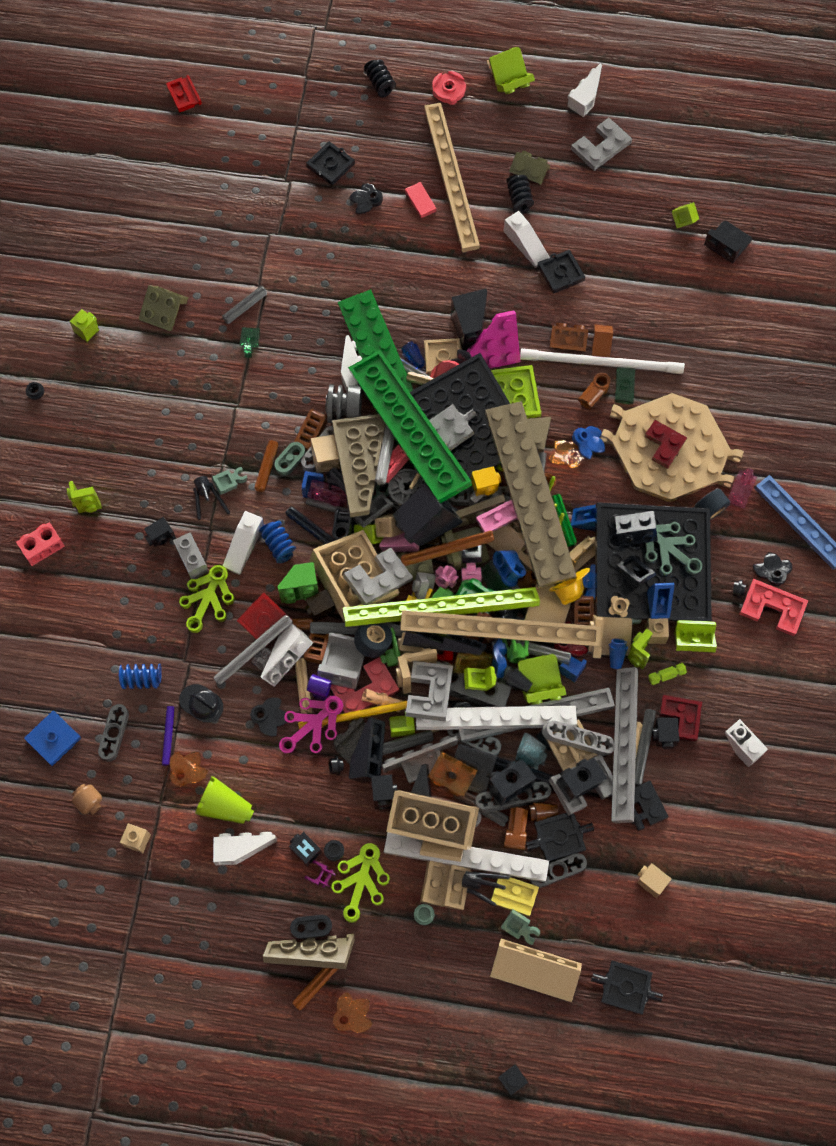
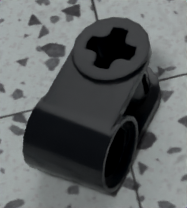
M337 508L335 511L332 535L336 540L354 534V525L356 523L353 517H350L349 511H342L340 508Z

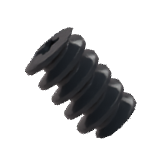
M380 59L371 60L364 65V71L379 97L388 96L395 88L396 82L393 80L392 75H390L389 70H387V66L384 65V61Z
M512 175L506 179L513 211L514 213L519 211L521 214H524L534 205L530 183L526 175Z

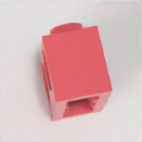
M50 522L40 525L35 531L23 535L16 542L31 566L65 547ZM52 535L49 540H44L45 537ZM35 545L32 550H28L30 546Z

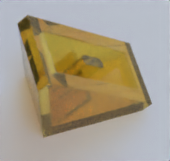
M484 651L481 655L459 652L453 672L464 673L466 668L486 669L491 666L493 655Z

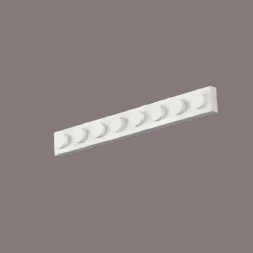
M576 706L447 708L446 721L416 718V730L543 728L545 724L552 720L577 726Z
M387 833L384 854L423 861H434L446 865L453 864L473 870L546 882L549 866L548 860L475 847L464 850L461 862L420 855L423 840Z

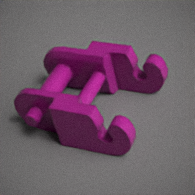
M313 860L312 863L318 865L321 868V872L315 880L308 876H305L304 879L317 886L322 884L323 888L330 887L328 885L330 878L336 875L333 873L334 870L331 869L329 871L327 866ZM326 872L328 875L323 882L320 879L323 873Z

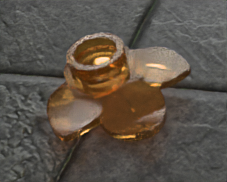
M565 440L554 441L556 452L548 456L552 463L557 465L567 464L572 468L578 467L583 461L579 447L573 441L570 443Z
M177 751L172 755L169 764L172 769L170 779L174 785L181 787L189 782L198 783L206 777L208 770L200 767L201 757L198 751L192 752L185 757ZM179 774H184L182 780L177 779Z
M348 992L339 997L337 1012L333 1017V1024L339 1031L352 1030L355 1033H362L370 1029L373 1024L365 1017L370 1007V1000L363 998L352 1000ZM343 1016L348 1018V1022L344 1025L340 1023V1018Z

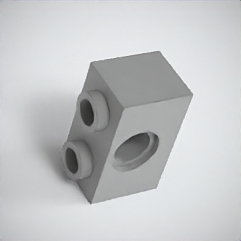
M191 532L173 540L191 579L198 578L209 572Z

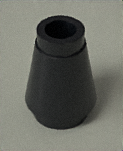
M513 667L509 668L502 679L506 682V685L526 693L533 684L517 668L514 669Z

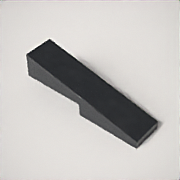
M406 631L402 644L481 655L487 646L483 642L463 635L447 634L442 636L436 633Z

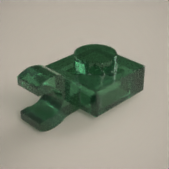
M242 327L240 346L244 347V358H252L253 347H259L260 328Z

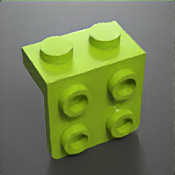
M514 47L489 58L497 91L510 94L515 92V88L528 87L530 82L535 81L534 75L526 71L519 47Z
M555 654L518 661L519 671L533 683L527 693L523 691V696L527 703L536 705L542 703L544 699L550 698V701L562 699L561 696L566 695L565 687L561 683Z

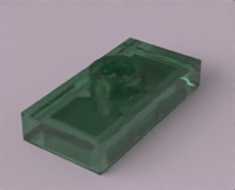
M617 367L616 403L633 404L634 368Z
M493 560L481 569V576L489 589L494 591L512 590L511 587L503 583Z

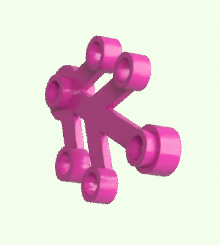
M329 696L325 701L310 700L309 698H302L299 705L304 710L310 708L323 709L317 715L287 711L284 715L287 722L301 721L308 723L292 737L282 738L279 743L280 750L284 753L293 752L296 748V743L313 729L310 750L313 753L321 752L323 749L321 743L322 721L327 716L328 729L325 731V737L328 740L336 739L338 736L336 718L343 710V701L337 696ZM304 700L309 701V706L306 708L302 704ZM332 702L337 704V708L334 710L330 708ZM289 713L294 714V719L291 721L288 720ZM330 730H333L335 732L333 738H330L328 736V732ZM287 741H290L292 743V747L290 749H287L285 747V743ZM315 743H318L320 746L318 751L313 749Z

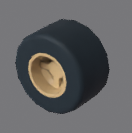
M717 488L704 496L693 508L710 509V520L723 512L731 502L723 491Z
M385 623L360 625L354 636L356 649L362 655L370 658L383 655L392 642V632Z

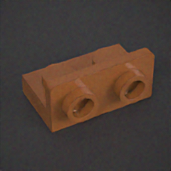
M556 323V326L552 325L550 348L586 352L589 329H585L583 325H574V328L567 327L565 323Z

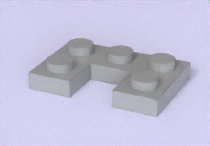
M607 118L596 127V132L605 139L595 147L585 136L571 145V150L593 171L632 143V138L610 118Z
M392 548L385 550L374 558L383 571L382 574L370 579L360 564L343 574L344 579L363 605H369L412 581V575Z
M413 661L411 682L430 684L428 697L408 695L406 717L446 721L453 671L452 665Z
M599 755L594 758L607 776V779L595 789L603 800L612 795L613 775L603 757ZM560 774L549 779L568 816L588 806L583 796L570 803L568 802L556 783L561 777ZM577 775L578 779L584 782L583 778Z

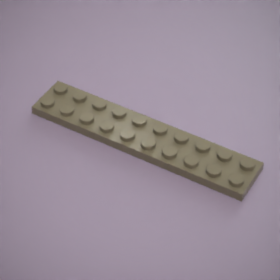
M522 401L485 410L487 422L538 588L575 579V569Z

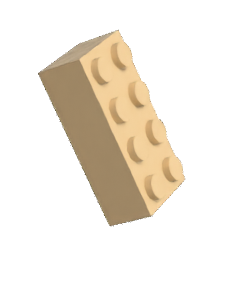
M398 790L394 792L386 832L469 850L472 846L479 808Z

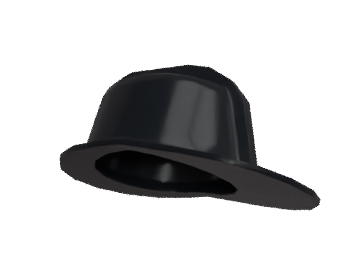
M192 684L184 688L180 694L179 703L181 708L201 722H214L223 712L221 698L205 686Z

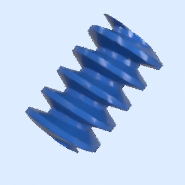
M276 521L262 526L259 532L262 534V538L265 539L266 545L269 546L273 557L276 558V562L280 564L287 562L293 557L296 546H290L293 541L291 539L287 540L289 534H283L285 528H279L282 522Z
M129 664L126 665L125 670H123L122 665L119 667V682L122 689H126L128 685L130 689H134L136 685L138 689H141L143 685H145L146 689H149L151 684L156 689L161 683V664H158L157 669H154L153 664H150L149 669H146L145 664H142L140 670L137 664L134 665L133 670H131Z

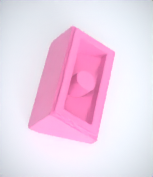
M405 533L394 537H384L379 548L383 552L389 548H392L394 552L419 551L420 546L414 542L412 544L409 543L404 537Z

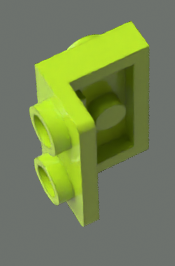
M73 481L69 482L70 488L67 489V495L73 507H76L79 513H92L97 509H102L101 502L93 487L77 490Z
M678 620L674 633L676 651L716 652V622Z
M648 629L643 633L639 632L635 636L627 657L632 665L644 669L650 658V654L644 650L653 635Z

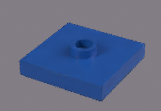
M53 710L24 739L53 766L81 737Z

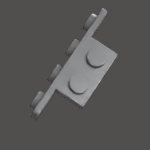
M447 736L442 738L437 744L429 743L422 746V749L419 751H408L401 758L395 759L393 757L387 759L381 765L382 771L385 773L402 766L409 784L416 781L422 764H429L430 776L445 771L447 768L440 751L457 745L458 739L456 736Z

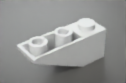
M602 64L593 68L588 77L582 79L575 90H571L568 95L567 107L582 117L594 107Z
M349 335L345 339L341 367V379L346 392L349 385L359 386L349 372L348 367L362 360L361 356H357L356 344L350 340Z
M291 623L278 637L261 678L275 687L313 642L302 630Z
M261 832L260 835L252 836V833H240L239 836H231L228 833L219 834V837H214L213 862L215 865H237L276 843L277 837L272 835V832Z

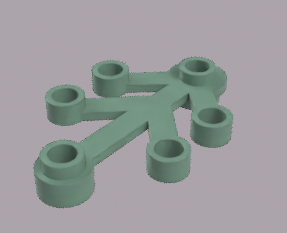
M672 522L671 524L656 525L658 541L656 542L659 544L662 564L659 568L660 573L666 576L672 572L669 553L685 565V570L689 574L695 575L700 572L702 562L697 558L689 559L674 546L684 545L691 547L695 543V537L688 534L684 537L664 538L659 533L669 532L675 535L680 531L679 523ZM671 526H676L677 531H673ZM686 538H690L692 543H687ZM645 543L647 553L644 555V559L648 563H653L657 559L654 543ZM648 554H652L654 559H649ZM690 564L695 566V570L690 569ZM663 566L668 567L669 571L665 572Z

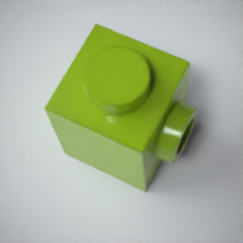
M83 309L69 321L74 333L86 342L99 331L96 317L90 312H85Z

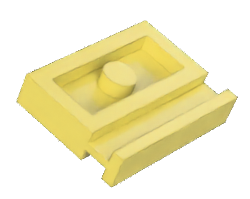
M511 877L508 880L498 879L497 884L506 886V889L495 888L491 900L496 903V906L511 911L514 909L518 913L530 917L539 887Z

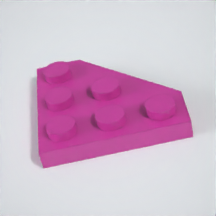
M515 311L496 314L492 319V323L487 329L482 331L476 339V343L467 352L472 357L481 353L489 368L519 363L520 351Z

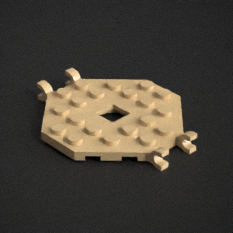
M673 393L624 411L618 405H613L610 417L621 420L616 435L603 429L600 439L604 443L613 446L635 490L667 502H672L681 496L690 495L704 487L715 484L730 489L734 476L728 474L721 475L727 459L739 464L744 451L730 449L707 405ZM654 420L687 437L678 456H676L668 469L652 461L660 445L645 437Z

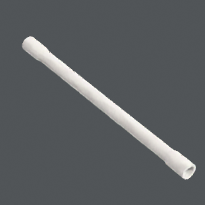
M521 349L520 360L575 363L664 371L676 374H683L684 363L655 362L565 354L531 349Z

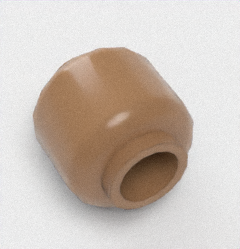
M83 784L72 793V803L81 814L91 813L93 815L101 808L102 795L93 785Z

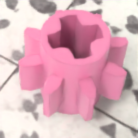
M466 563V568H461L462 581L475 578L481 582V567H476L475 563Z
M446 565L444 568L439 566L435 571V582L439 587L441 586L446 589L449 586L453 588L457 583L456 580L459 576H457V571L452 566Z

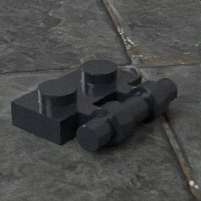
M651 781L635 787L634 804L638 803L643 812L638 814L634 807V822L631 823L635 825L637 831L645 828L642 823L643 820H647L649 826L668 819L669 816Z

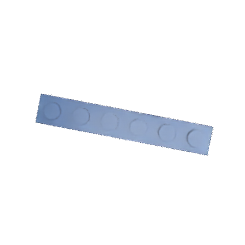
M770 475L757 484L754 489L834 570L836 568V542Z

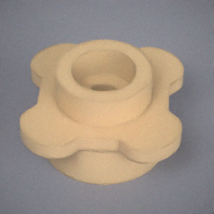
M613 596L611 598V607L608 610L611 615H620L622 618L626 617L630 604L629 600Z

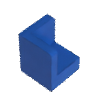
M305 471L301 488L303 497L322 499L325 485L323 474Z
M571 656L569 664L562 663L560 665L559 673L575 683L584 670L587 660L583 659L580 662Z

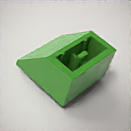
M314 562L297 564L292 567L278 585L281 603L292 604L296 600L303 599L306 601L307 598L319 593Z

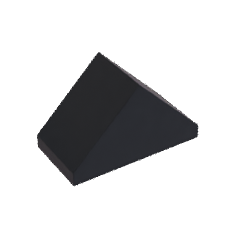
M633 555L617 564L618 569L632 590L637 589L656 575L652 569Z

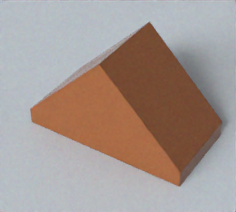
M594 325L591 356L610 357L613 338L612 326Z

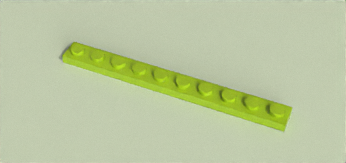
M536 587L343 607L345 627L401 621L402 610L461 615L540 606V599Z

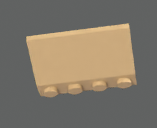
M364 530L313 549L310 557V562H314L315 571L325 589H327L343 621V607L363 605L344 579L343 574L359 564L370 579L383 573L374 560L378 554ZM396 589L369 605L385 603L399 595L400 592Z

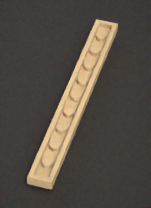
M441 103L425 105L424 111L462 252L477 250L480 248L442 105Z
M402 610L400 630L599 646L601 626Z

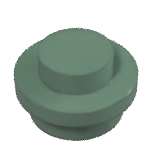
M421 904L414 911V918L420 925L430 924L435 916L433 908L428 904Z

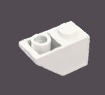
M740 719L725 731L734 752L748 767L768 750Z

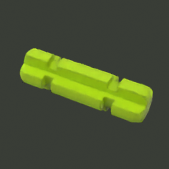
M680 663L675 665V667L671 666L660 670L657 674L656 672L648 675L651 685L660 683L659 681L664 682L676 678L677 675H684L687 671L685 665Z

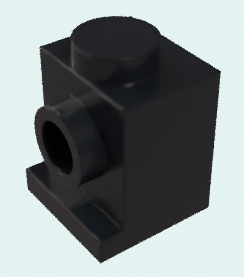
M164 517L144 528L147 534L144 538L149 546L154 545L156 547L165 544L170 538L172 540L176 539L173 530Z

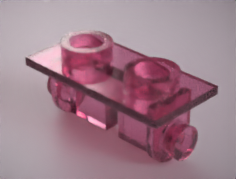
M752 469L739 470L728 497L731 504L743 509L757 479Z
M318 480L311 481L307 494L308 497L330 503L333 506L343 507L347 498L341 488L332 485L331 490H327V483Z

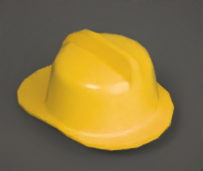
M590 568L577 572L575 579L553 586L549 589V592L555 591L564 605L576 601L583 594L584 585L582 578L590 571Z

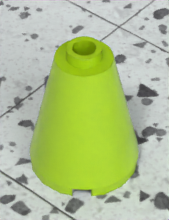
M211 776L195 814L244 824L245 820L250 821L254 810L251 809L252 805L217 778Z

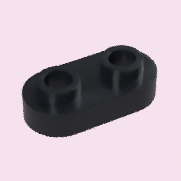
M326 915L298 917L292 921L290 930L297 939L325 937L332 930V922ZM320 923L326 924L324 930L318 929ZM304 925L305 930L298 932V926Z

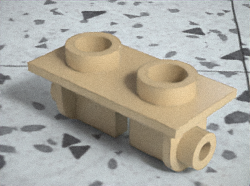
M588 536L569 552L575 572L595 556V537L591 538Z

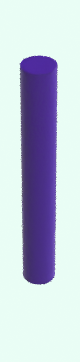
M167 706L162 756L163 766H170L174 706Z

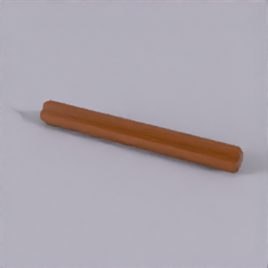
M486 531L401 556V562L404 566L490 543L494 541V535L492 531Z

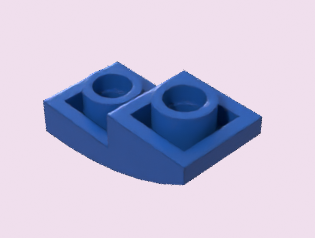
M500 638L493 646L491 664L495 669L497 679L504 677V672L507 668V661L505 659L507 647Z

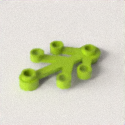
M213 566L208 575L198 579H191L187 583L188 589L191 592H196L199 586L210 582L207 589L189 596H182L179 600L180 606L188 609L192 603L202 599L195 616L189 617L186 622L188 630L192 633L201 631L203 627L202 619L210 601L215 611L214 616L216 620L223 622L227 618L226 612L222 609L215 593L219 585L223 593V602L226 605L233 604L235 600L225 582L228 578V572L224 566ZM217 573L222 574L219 578L215 577ZM192 583L197 584L194 588H191L190 585ZM227 596L232 597L230 601L225 600ZM184 600L189 601L186 605H183L182 602ZM219 613L224 614L222 618L217 617ZM193 624H198L197 628H192Z
M372 843L362 846L360 855L348 861H341L338 864V870L341 874H347L350 868L362 863L361 870L342 881L337 880L332 883V891L335 894H341L345 888L356 883L351 903L343 911V916L349 923H354L360 918L358 905L364 886L368 889L371 901L375 906L381 905L384 901L383 895L378 892L368 874L370 866L376 872L377 881L381 886L387 885L390 881L389 875L383 871L378 861L380 850ZM368 850H372L374 854L373 856L368 857L366 856V852ZM342 864L348 865L346 871L340 869ZM383 875L387 877V881L384 883L379 880ZM336 884H341L342 888L341 890L336 891L334 889V886ZM377 895L381 897V901L378 903L373 900ZM349 910L355 911V915L353 917L348 916Z

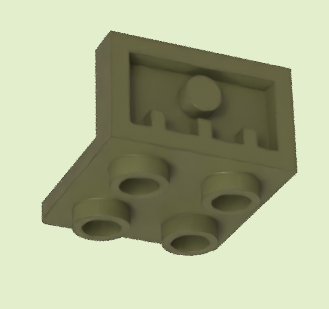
M148 285L139 320L172 331L180 304H187L189 297L159 286Z

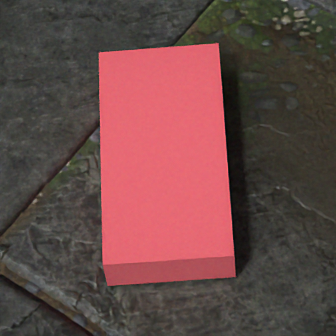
M421 182L405 189L406 195L420 218L436 212V207Z

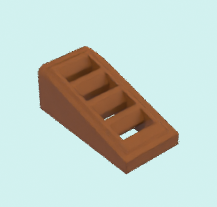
M311 409L294 442L303 444L305 450H309L311 438L320 436L328 422L327 416ZM307 431L309 433H312L313 436L306 434L305 432ZM302 437H303V438H305V439L310 440V442L308 443V442H305V441H303V440H301V439H302Z
M581 596L576 601H573V624L589 625L590 621H593L594 597ZM578 612H589V614H578ZM578 620H589V622H578Z
M310 633L309 639L313 644L321 645L322 648L312 647L311 645L304 653L303 658L306 662L322 664L329 634ZM314 637L322 638L324 642L314 640ZM311 651H316V652H321V653H320V655H317V654H312Z

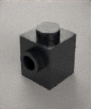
M657 718L655 728L652 731V738L656 740V746H662V749H673L674 746H677L679 743L678 718Z

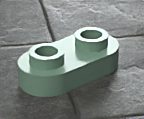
M293 442L275 460V469L278 474L288 475L297 467L306 453L303 444ZM283 465H287V466H288V467L285 468V469L281 468Z

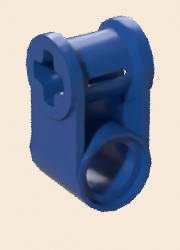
M505 550L494 553L493 563L503 583L508 587H515L518 579L526 574V569L522 565L515 550Z

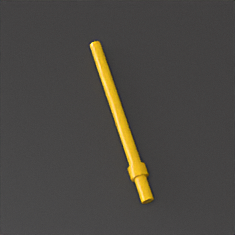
M407 701L338 714L336 723L404 710L407 707ZM328 717L322 721V728L324 725H328ZM299 722V729L308 722Z

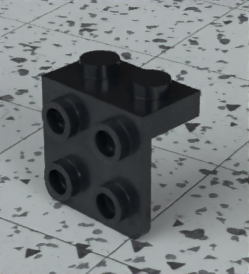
M723 221L716 230L711 228L707 233L704 245L733 264L751 243L752 237L728 221Z

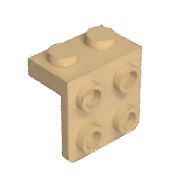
M593 615V621H590L589 625L601 626L599 646H588V652H591L592 657L601 658V655H609V644L612 639L627 641L628 650L626 656H628L631 648L632 619Z
M426 648L417 653H404L398 657L396 681L398 688L402 687L403 694L411 692L410 674H412L413 661L436 664V649Z

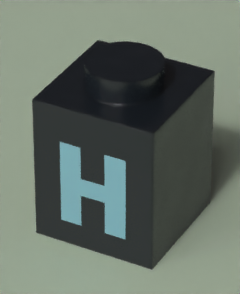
M304 832L301 835L296 834L290 840V850L307 867L322 853L321 849Z

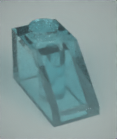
M524 733L515 761L523 759L526 765L538 769L539 764L544 765L547 753H544L546 746L528 733Z

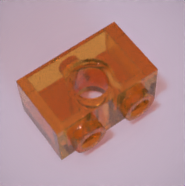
M441 752L428 777L431 778L434 784L449 788L452 794L464 796L477 770ZM447 772H454L457 778L450 779L447 776Z

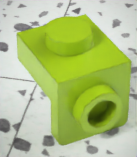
M494 667L464 669L465 689L487 691L496 685L497 677Z

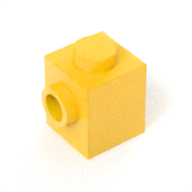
M494 466L471 473L470 480L472 481L476 496L492 495L498 491L501 477L499 472H495Z

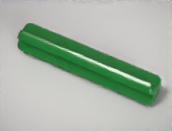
M560 494L553 495V502L557 504L555 509L558 518L561 513L565 514L561 528L567 547L575 546L577 540Z

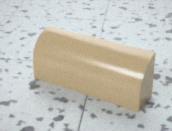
M334 435L311 438L312 456L317 473L330 471L334 467L340 469Z
M501 939L490 977L572 1002L581 973L582 963Z

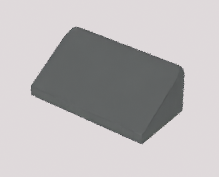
M380 494L372 500L369 515L356 516L353 519L357 525L364 528L394 505L384 494Z

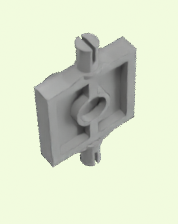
M452 404L429 421L451 451L474 435L468 421L477 416V414L472 409L463 415Z

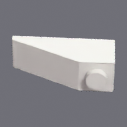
M519 211L505 219L504 233L535 268L538 267L539 261L549 258L532 226Z
M247 511L244 512L223 564L227 570L239 575L241 574L261 535L259 530L264 526L262 517Z

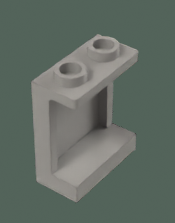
M329 633L322 664H319L318 676L331 680L333 685L356 689L365 656L356 649L354 637L345 636L341 633Z

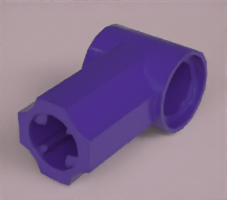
M312 674L307 685V691L312 693L315 700L324 701L330 695L332 681Z

